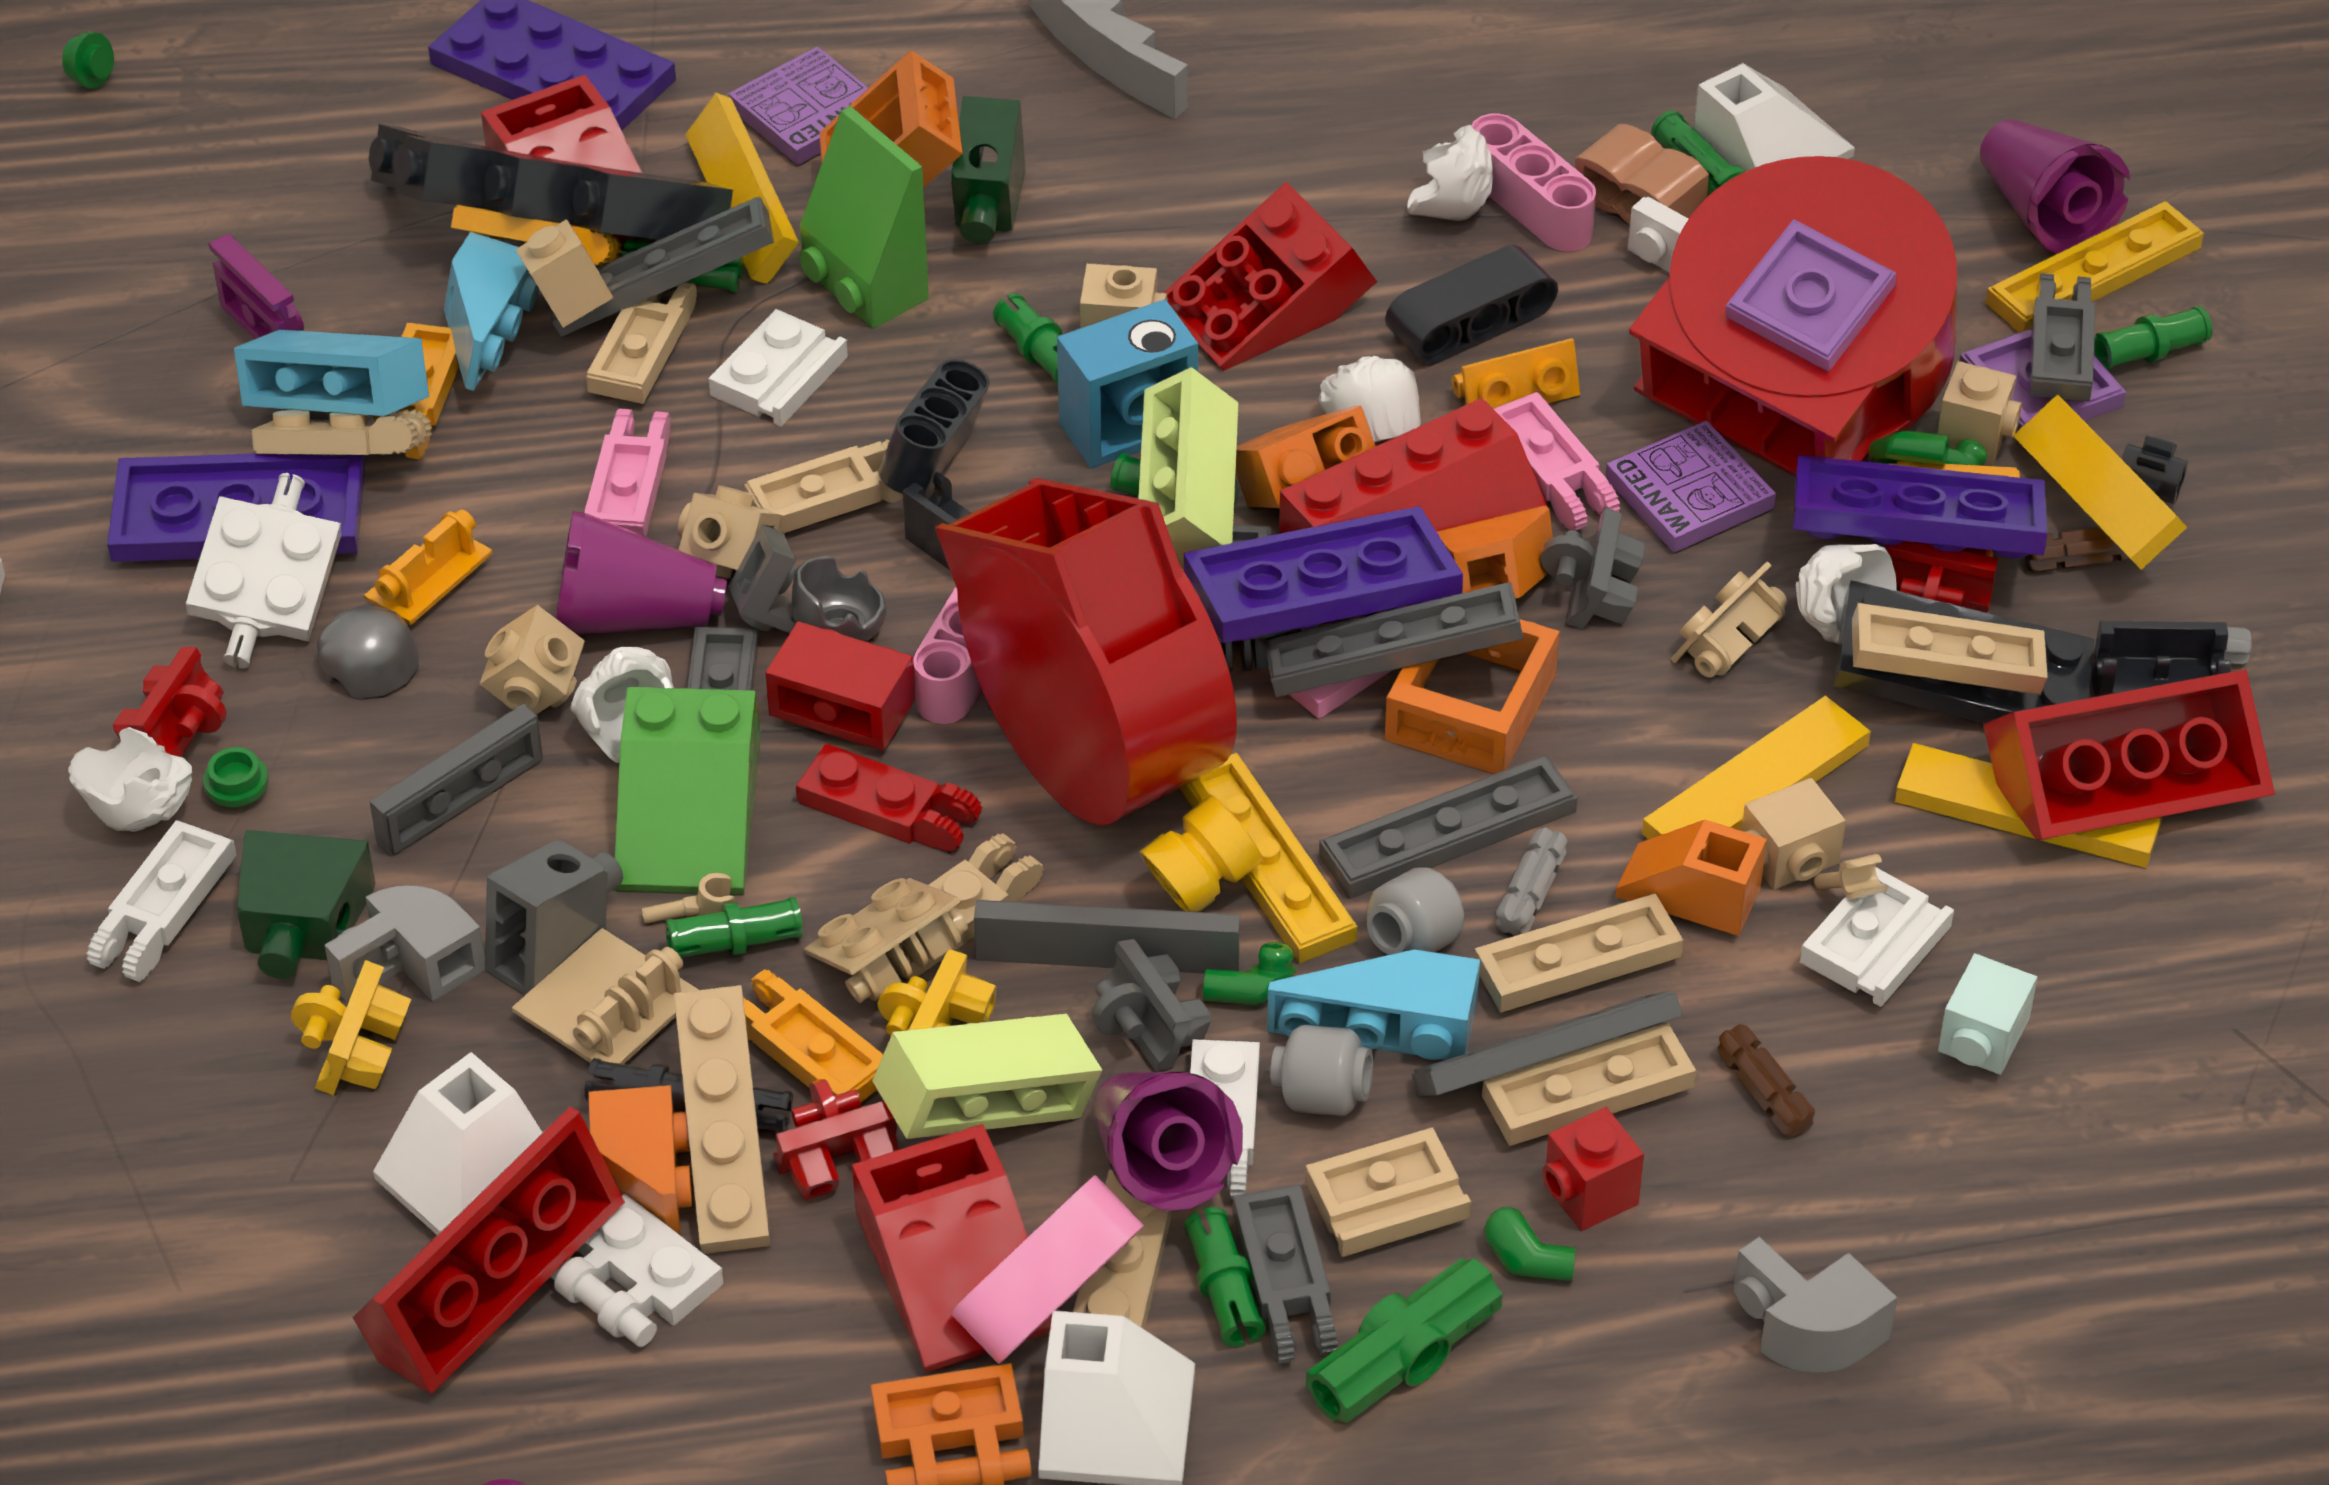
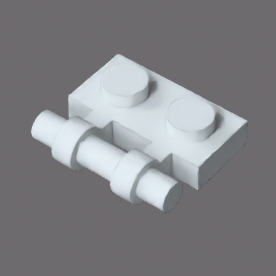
M625 1193L622 1195L625 1203L577 1250L585 1257H575L573 1259L570 1257L550 1277L555 1280L554 1287L556 1291L572 1303L581 1301L598 1314L599 1325L611 1335L617 1338L625 1336L638 1347H643L652 1340L657 1331L656 1324L647 1318L651 1313L655 1311L667 1322L675 1326L724 1285L722 1268ZM612 1277L626 1288L628 1292L619 1291L615 1293L604 1282Z

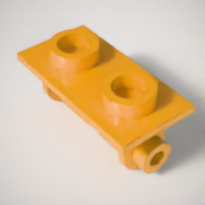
M1571 338L1462 366L1460 374L1452 376L1453 391L1457 398L1465 397L1466 405L1483 398L1493 409L1538 392L1547 404L1579 396L1580 386L1574 339Z
M460 509L456 513L446 512L441 517V522L423 537L424 544L420 547L414 544L391 565H385L379 570V579L375 582V586L364 594V599L377 607L396 612L411 626L493 554V550L473 539L472 531L476 528V522L467 511Z

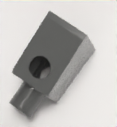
M554 840L488 875L486 888L485 971L523 995H526L601 928L606 930L607 894L623 881V872L617 860L610 854L602 851L589 857L564 841Z

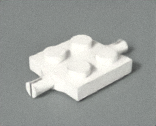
M282 473L279 476L274 499L270 505H257L220 496L186 601L187 615L218 621L230 630H233L226 654L223 657L224 662L232 667H235L237 658L239 668L249 667L251 654L258 636L282 635L310 641L341 538V523L306 516L296 511L305 481L294 474L291 483L290 473Z

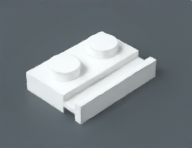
M775 309L708 378L710 396L757 417H760L763 413L772 416L774 424L782 427L848 357L847 339L839 336L836 340L825 337L824 329Z
M1876 868L1878 880L1881 885L1887 884V891L1853 900L1848 899L1846 896L1804 942L1801 948L1800 963L1854 993L1859 989L1873 996V1003L1882 1007L1951 928L1954 909L1947 905L1942 910L1928 903V895Z

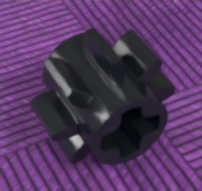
M2148 435L2145 437L2143 448L2128 444L2121 459L2163 502L2175 505L2188 467L2187 460L2174 457L2177 444Z

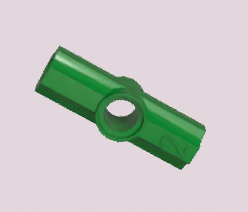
M1461 1257L1407 1298L1399 1293H1394L1381 1299L1364 1317L1357 1335L1306 1371V1387L1313 1395L1317 1407L1331 1421L1341 1420L1344 1423H1348L1400 1383L1404 1382L1413 1387L1422 1384L1433 1376L1447 1359L1451 1346L1502 1308L1503 1293L1495 1284L1491 1272L1476 1258L1466 1260Z

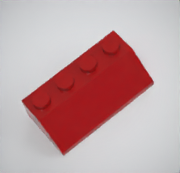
M1480 398L1281 490L1279 534L1417 506L1422 508L1437 532L1532 508L1547 507V504L1517 432L1483 398Z
M2247 669L2017 711L1983 724L1996 784L2037 841L2275 795Z
M570 1106L352 1317L377 1362L432 1394L625 1203L580 1111Z

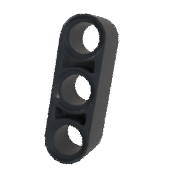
M1512 244L1406 290L1389 306L1385 316V323L1423 364L1433 365L1537 319L1556 300L1559 290L1558 283L1519 245Z
M957 359L945 360L937 367L896 422L878 470L879 477L886 486L903 494L902 491L914 482L921 486L925 493L934 484L932 483L934 473L943 472L972 431L990 385L989 378L982 369L972 363Z

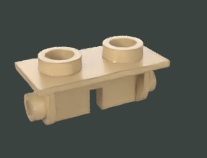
M1767 561L1750 578L1742 571L1737 573L1715 596L1722 605L1714 613L1706 606H1703L1682 627L1679 633L1687 641L1673 655L1671 660L1676 663L1688 652L1695 658V666L1702 675L1713 677L1714 675H1724L1728 672L1731 666L1753 645L1736 628L1739 627L1755 643L1785 615V606L1787 605L1785 594L1776 587H1768L1760 579L1772 565Z

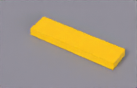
M715 93L685 136L707 183L733 189L731 208L755 197H761L769 212L774 243L743 256V260L751 279L768 284L799 244V241L732 98Z
M2164 201L1987 288L1985 304L2018 333L2032 329V316L2040 273L2054 274V282L2056 283L2055 299L2072 300L2073 285L2076 283L2078 276L2090 277L2091 302H2094L2200 249L2204 232L2168 202Z
M2058 394L2014 434L2016 440L2141 570L2188 528Z
M1825 695L1643 819L1642 835L1647 839H1651L1704 819L1741 831L1745 803L1811 777L1817 782L1867 748L1871 731Z
M1916 743L1912 744L1897 786L1895 803L2035 839L1996 784L1992 763ZM2162 817L2040 841L2147 868Z
M1237 753L1230 755L1221 767L1180 788L1192 808L1196 807L1209 795L1215 796L1233 814L1260 850L1264 861L1241 880L1281 939L1292 948L1294 958L1298 964L1357 941V925Z

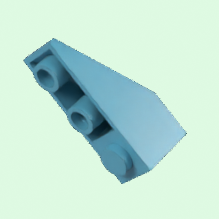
M473 232L469 233L452 260L444 312L448 327L451 328L465 388L474 391L486 370L496 371L503 354L505 340L514 341L522 321L523 310L532 311L539 294V288L515 250L519 247Z
M1414 949L1272 981L1268 988L1267 1032L1290 1036L1292 1031L1301 1025L1346 1028L1353 1030L1360 1037L1362 1047L1417 1055L1429 1060H1446L1467 1053L1478 1002L1480 959Z

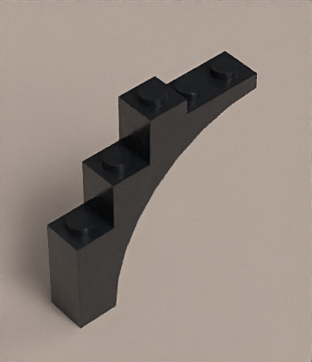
M379 124L377 138L373 140L369 150V165L372 170L371 181L396 188L399 194L427 202L485 208L511 217L560 223L567 219L569 224H575L602 233L661 240L731 209L733 189L715 184L529 155L448 139L399 126Z

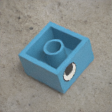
M1166 299L1057 336L1059 425L1091 469L1117 460L1122 452L1129 456L1141 451L1144 392L1146 388L1190 367L1198 372V342Z

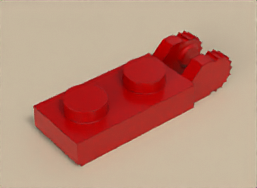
M825 743L796 784V798L801 805L909 844L915 841L947 852H954L963 841L965 834L962 833L963 829L959 825L961 823L965 825L970 823L972 825L982 813L981 810L983 808L980 805L982 802L977 799L978 796H974L972 792L967 791L965 788L960 789L959 786L949 782L939 786V783L827 743Z

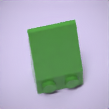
M849 106L840 112L800 223L802 251L799 253V260L803 271L810 280L816 283L820 282L837 297L839 303L847 312L855 313L872 329H875L929 299L923 170L918 162Z
M627 687L620 742L615 859L622 869L623 881L615 888V891L698 894L699 882L704 876L711 873H723L732 880L730 895L745 894L761 742L756 691Z

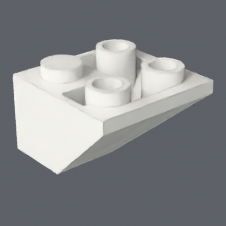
M1741 64L1698 84L1694 129L1731 166H1739L1748 171L1763 164L1795 157L1827 156L1849 159L1854 156L1855 148L1786 88L1745 64Z
M470 1052L417 1092L373 1171L374 1178L437 1235L513 1162L542 1131L516 1090Z
M1053 1311L1045 1366L1039 1478L1119 1485H1183L1195 1363L1124 1316Z

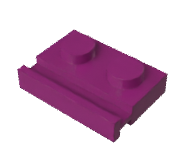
M229 233L209 243L210 251L219 258V260L212 264L220 306L254 339H257L277 330H304L302 317L292 303L294 302L293 294Z

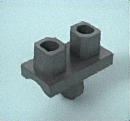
M1605 507L1600 515L1598 531L1593 536L1582 539L1579 532L1569 530L1564 535L1548 540L1543 548L1541 562L1545 571L1553 576L1557 584L1565 587L1573 584L1566 624L1581 630L1585 628L1593 614L1622 625L1636 603L1639 587L1614 578L1611 574L1631 582L1644 559L1646 543L1619 533L1622 514Z
M1135 939L1118 941L1114 949L1117 956L1116 965L1111 973L1097 985L1095 990L1100 998L1092 1008V1020L1099 1031L1106 1035H1116L1124 1032L1129 1039H1133L1155 1071L1172 1069L1181 1047L1192 1045L1193 1039L1204 1040L1211 1023V1013L1201 999L1179 1002L1175 997L1180 984L1179 969L1168 954L1147 957Z

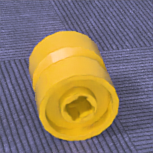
M1209 795L1183 816L1185 833L1182 835L1173 831H1169L1166 834L1162 833L1139 851L1144 863L1159 884L1185 912H1201L1215 901V897L1220 893L1219 880L1221 878L1237 883L1264 861L1260 850L1243 826L1213 795Z

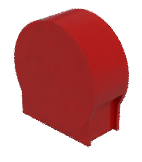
M1827 156L1795 157L1763 164L1732 178L1710 194L1692 213L1677 239L1671 259L1670 277L1629 328V334L1639 339L1642 376L1635 383L1634 391L1695 424L1708 421L1725 440L1793 476H1796L1798 455L1864 462L1869 456L1868 449L1873 440L1905 431L1927 412L1943 390L1950 375L1956 348L1957 261L1954 246L1945 224L1933 206L1908 183L1885 170L1856 160ZM1793 219L1896 272V286L1829 372L1726 317V304Z
M1034 478L1028 481V486L950 524L942 523L936 526L935 530L957 588L959 617L972 666L986 700L1005 736L1027 769L1061 806L1088 823L1108 825L1221 767L1232 754L1237 733V712L1233 685L1228 665L1212 622L1197 592L1179 564L1159 503Z

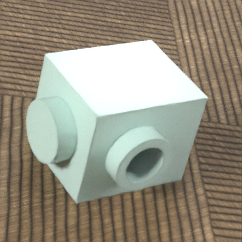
M1974 953L1945 1008L1938 1052L1952 1056L1967 1065L1978 1066L2001 1075L2030 1019L2038 976Z

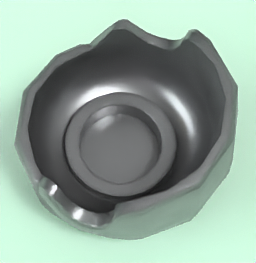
M822 556L805 560L795 571L792 586V614L796 623L799 621L822 629L834 630L842 635L865 642L875 636L883 625L887 612L884 593L869 582V577L864 570H860L853 576H847L839 572L833 556Z
M360 605L341 612L324 628L318 639L316 648L318 661L329 682L335 681V678L339 680L353 698L364 699L386 695L405 685L419 668L418 650L407 623L396 612L373 605Z

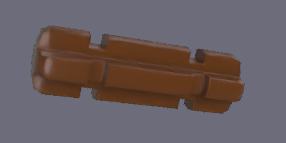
M2100 527L2059 532V538L2053 539V534L2047 533L2044 555L2028 554L2025 556L2029 569L2034 572L2057 569L2056 563H2062V568L2110 563L2113 561V556L2118 555L2119 561L2131 560Z
M1738 1024L1731 1030H1725L1719 1037L1718 1053L1731 1069H1740L1736 1076L1766 1113H1775L1770 1119L1782 1134L1787 1137H1795L1800 1132L1809 1130L1814 1124L1812 1118L1815 1115V1109L1801 1092H1792L1796 1085L1767 1049L1757 1048L1761 1042L1752 1030L1743 1024Z

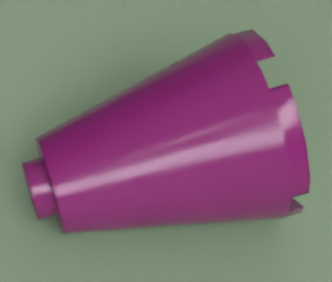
M2015 119L1999 122L1988 131L1980 147L1982 165L2034 239L2052 252L2058 254L2117 225L2126 210L2129 198L2123 194L2125 178L2130 180L2129 169L2118 154L2103 145Z
M573 511L555 618L577 635L706 627L709 615L721 616L727 579L715 578V564L588 513Z
M1125 1072L1108 1078L1102 1083L1095 1094L1093 1116L1110 1166L1120 1185L1131 1196L1164 1211L1191 1209L1215 1197L1225 1186L1221 1182L1228 1174L1233 1163L1237 1166L1243 1152V1124L1233 1100L1215 1083L1203 1076L1188 1072Z

